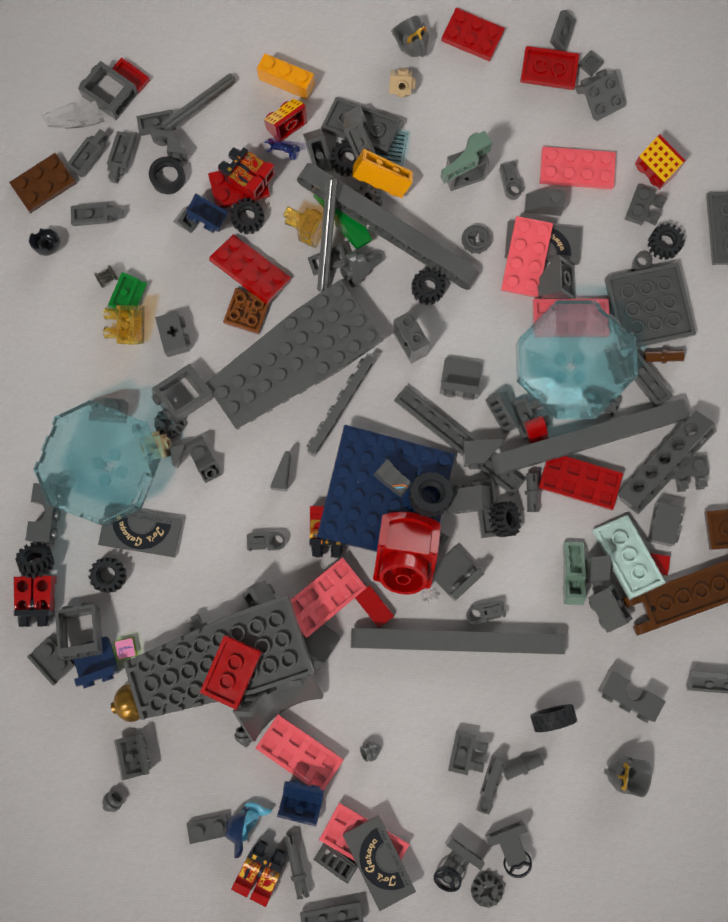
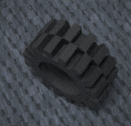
M343 139L341 144L337 142L336 147H332L330 154L331 164L336 173L340 172L342 176H344V173H347V176H350V173L353 174V165L357 159L348 139L347 142ZM349 152L353 154L354 160L351 163H343L340 160V156L343 153Z
M244 198V201L239 199L238 204H233L234 208L231 207L230 218L236 230L238 229L240 233L243 231L244 234L248 235V232L254 234V230L258 232L259 227L262 228L265 219L262 206L259 205L258 201L254 202L251 198L248 201L247 198ZM246 210L252 211L254 213L253 220L250 222L242 221L240 219L242 212Z
M663 223L657 226L648 238V247H651L649 251L650 253L654 252L653 256L655 258L658 255L660 260L665 257V260L672 259L683 248L685 239L682 238L684 234H680V228L675 229L676 225L673 224L670 227V223L666 225ZM660 237H670L673 245L669 248L663 247L659 242Z
M425 268V271L420 270L418 274L414 275L411 285L412 295L421 304L425 302V305L429 303L432 305L443 297L445 291L443 275L440 276L439 271L434 272L435 269L431 268V271H428V268ZM424 281H432L435 284V290L431 293L424 292L421 289V284Z
M512 501L493 504V507L490 508L491 512H489L491 517L489 522L492 523L490 528L494 529L493 533L497 537L517 535L520 532L519 529H521L519 523H522V519H519L521 513H518L519 508L516 507V504L512 503Z
M34 542L30 543L31 546L29 547L27 544L24 545L25 549L20 548L15 558L21 575H26V578L32 576L33 579L36 578V575L43 577L42 573L47 575L49 570L53 569L52 565H54V558L50 547L45 543L41 545V542H37L36 545H34ZM41 558L38 561L30 562L33 559Z
M103 557V559H98L96 563L91 565L93 567L89 569L91 573L88 575V578L91 579L90 584L94 586V589L110 593L116 592L117 589L122 588V584H125L124 579L127 578V575H125L126 568L123 567L124 565L119 560ZM105 568H112L115 573L114 579L109 583H105L101 579V572Z

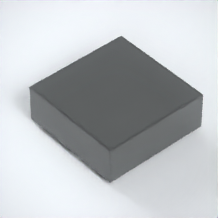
M590 50L578 63V66L592 77L604 64V61Z

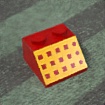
M294 98L289 102H284L278 110L270 112L264 119L266 129L278 144L307 124L306 106Z
M659 134L639 155L635 165L638 171L644 173L649 178L650 183L660 190L677 175L686 160Z

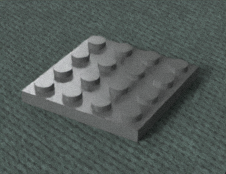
M679 262L609 276L604 279L621 351L696 335Z

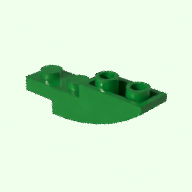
M313 194V197L324 208V200ZM335 208V226L356 250L372 241L365 226Z

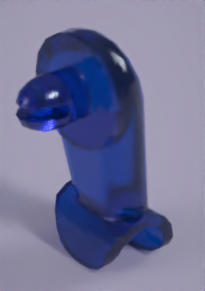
M270 138L264 141V143H268L271 148L265 149V152H270L272 149L289 153L290 160H292V156L293 160H295L296 152H300V146L295 143L278 142Z

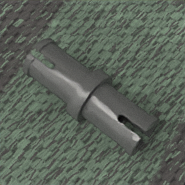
M527 473V491H525V495H527V512H539L538 495H540V491H538V473Z
M537 753L524 760L521 758L517 763L504 768L503 774L508 781L521 774L527 775L528 771L543 766L544 762L541 755Z

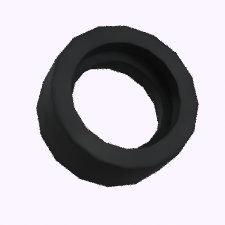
M168 156L160 157L149 168V179L158 192L167 195L174 194L183 187L185 172L180 162L175 158ZM174 167L178 173L177 179L171 184H160L156 177L160 169Z

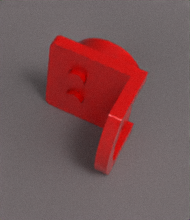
M393 512L382 515L373 580L381 582L387 590L403 595L415 594L423 589H430L438 556L441 524L432 518L411 512Z

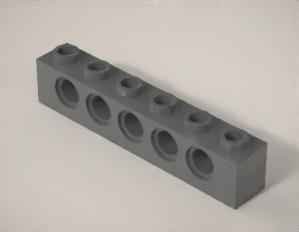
M697 410L685 419L684 424L673 431L671 438L660 445L656 454L650 456L646 460L645 465L633 474L632 479L620 488L618 496L621 502L639 514L716 433L715 423ZM690 432H696L694 435H688ZM679 445L683 446L681 449H675ZM665 459L670 460L668 463H662ZM657 473L655 477H649L650 474ZM639 487H644L642 491H635Z

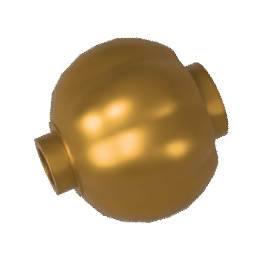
M126 684L117 690L114 702H111V710L114 714L117 713L122 720L135 722L140 720V716L130 684Z

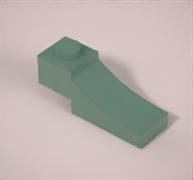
M485 130L480 133H473L467 140L465 151L453 163L442 169L440 178L444 184L477 167L479 157L490 152L492 142Z
M564 542L563 602L567 605H584L586 600L584 542Z

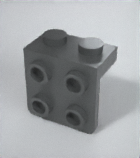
M600 70L596 73L595 77L585 78L580 81L581 84L575 87L577 94H585L592 117L596 121L626 106L616 71Z
M451 357L445 358L439 394H444L445 397L451 398L455 396L462 397L465 400L477 399L480 391L481 362Z
M324 624L307 638L303 635L314 670L321 669L340 640V635Z

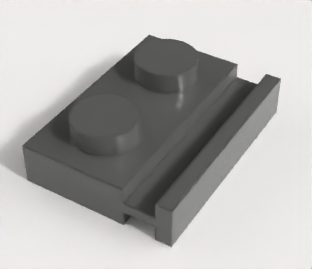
M47 637L27 656L52 685H56L60 679L75 667V663L72 660L64 661L58 657L57 643L51 637Z

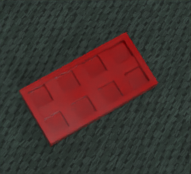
M234 234L209 257L211 263L265 304H268L291 280L290 276Z
M563 456L545 462L538 489L612 511L614 510L623 473Z

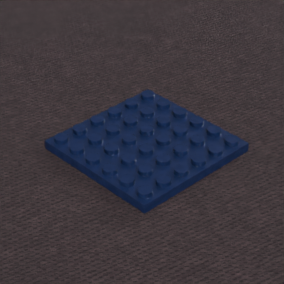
M344 425L316 537L377 552L382 515L393 512H416L410 505V488L400 497L374 477L373 474L388 459L411 484L417 476L419 477L427 472L439 473V475H443L445 479L449 480L455 454ZM428 486L422 490L421 496L425 502L433 504L439 501L440 492L437 488ZM441 515L431 518L440 523Z

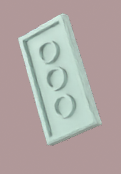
M628 514L592 531L605 556L611 555V567L629 600L666 583Z

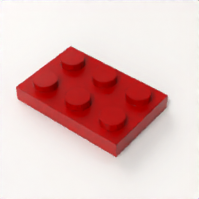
M455 8L441 37V41L490 62L505 28Z
M526 46L520 83L574 90L579 53Z
M219 171L208 173L215 205L223 209L233 206L234 203L238 204L239 199L241 201H244V198H247L248 201L250 200L249 196L226 182L225 176ZM264 186L265 189L255 201L270 197L268 186Z
M227 635L223 636L199 693L237 710L262 652Z

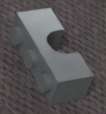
M33 483L31 502L43 505L45 514L37 522L28 521L25 541L54 544V541L57 540L58 529L56 526L61 516L59 504L63 500L62 487L53 484Z
M608 670L598 689L602 693L601 697L611 703L613 700L620 704L619 708L628 713L632 710L637 713L636 717L645 723L648 721L655 722L666 701L646 690L642 691L638 699L631 700L627 695V686L630 680L612 670Z

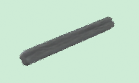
M231 73L227 74L162 122V127L165 130L173 129L235 83V77Z

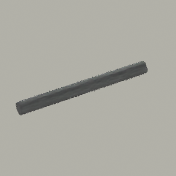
M336 178L326 179L317 290L321 292L327 289L329 285L338 181Z

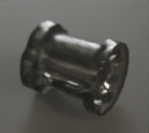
M108 265L107 269L99 273H94L102 288L105 287V284L118 280L111 265Z

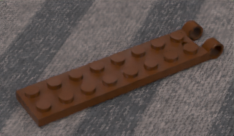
M728 560L668 581L664 585L631 600L627 596L622 598L626 607L642 602L648 621L633 626L636 636L728 603ZM651 606L655 607L654 611H651Z

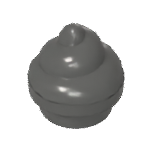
M240 726L236 729L235 740L240 745L248 747L252 741L247 736L243 727Z
M368 741L360 747L361 756L366 762L375 761L379 755V750H381L379 744Z
M116 791L106 793L102 801L104 811L116 812L119 810L123 803V798Z

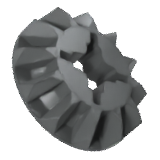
M472 225L464 230L461 244L471 254H480L490 246L491 235L485 227ZM479 234L478 237L481 242H477L474 246L471 238H475Z
M163 410L158 412L156 418H154L156 431H159L160 434L167 433L168 438L178 436L185 425L183 418L176 425H169L166 428L167 425L163 421L168 419L165 417Z
M483 873L472 882L471 894L479 906L487 908L497 906L498 902L502 899L503 885L495 875ZM483 883L488 888L493 887L491 890L492 898L487 894H482L484 892Z

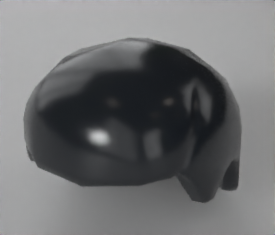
M40 228L38 233L30 234L28 241L31 248L42 256L53 254L60 246V238L57 232L52 229Z

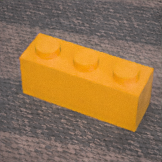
M265 53L257 67L259 80L308 100L315 86L313 73Z
M366 149L362 150L353 165V177L357 180L364 181L376 189L384 190L390 195L401 199L413 183L411 170Z

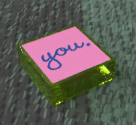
M134 637L114 641L117 661L138 656Z

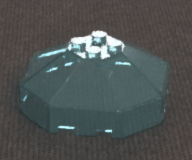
M557 300L516 343L517 382L556 419H596L638 376L636 337L631 332L628 333L621 327L622 324L611 314L608 315L596 300ZM568 363H571L572 366H575V369L572 370V373H569V370L565 369V366H568Z
M90 400L55 416L52 421L53 428L49 436H46L41 448L43 453L39 462L36 461L33 468L47 504L104 526L141 510L162 458L147 422ZM107 462L114 464L111 472L104 469L107 466Z

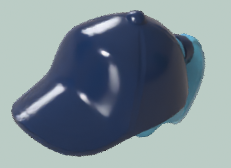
M248 802L242 808L241 813L233 815L226 822L225 837L234 843V858H239L242 855L243 842L247 840L248 832L255 826L259 816L270 814L272 809H266L257 803Z

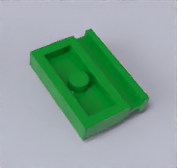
M121 272L107 307L133 318L147 282Z

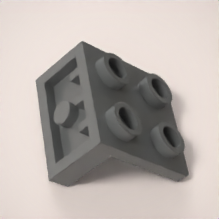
M455 547L435 565L433 579L453 601H456L484 575V572L480 568L477 569Z

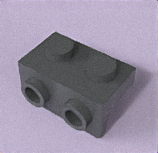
M136 734L114 740L121 780L148 775L149 769H151V762L149 757H146L145 749H147V742L145 737H142V734Z

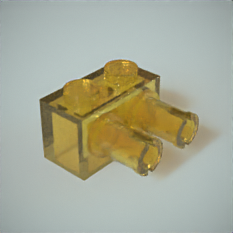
M287 206L283 215L286 218L285 224L297 229L300 242L316 248L322 236V213L316 209L310 210L308 208L302 213Z
M117 305V309L104 308L103 313H110L103 315L105 320H117V327H104L103 332H110L103 334L104 338L117 339L116 344H144L145 306Z

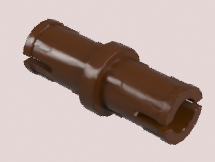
M661 349V351H644V360L646 362H661L662 364L674 361L683 362L684 350Z

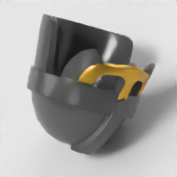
M417 15L402 21L391 30L402 52L411 57H424L426 55L430 36L425 22L422 25Z
M623 756L614 760L608 766V769L605 768L604 774L607 775L609 782L618 792L645 797L651 785L652 767L648 761Z

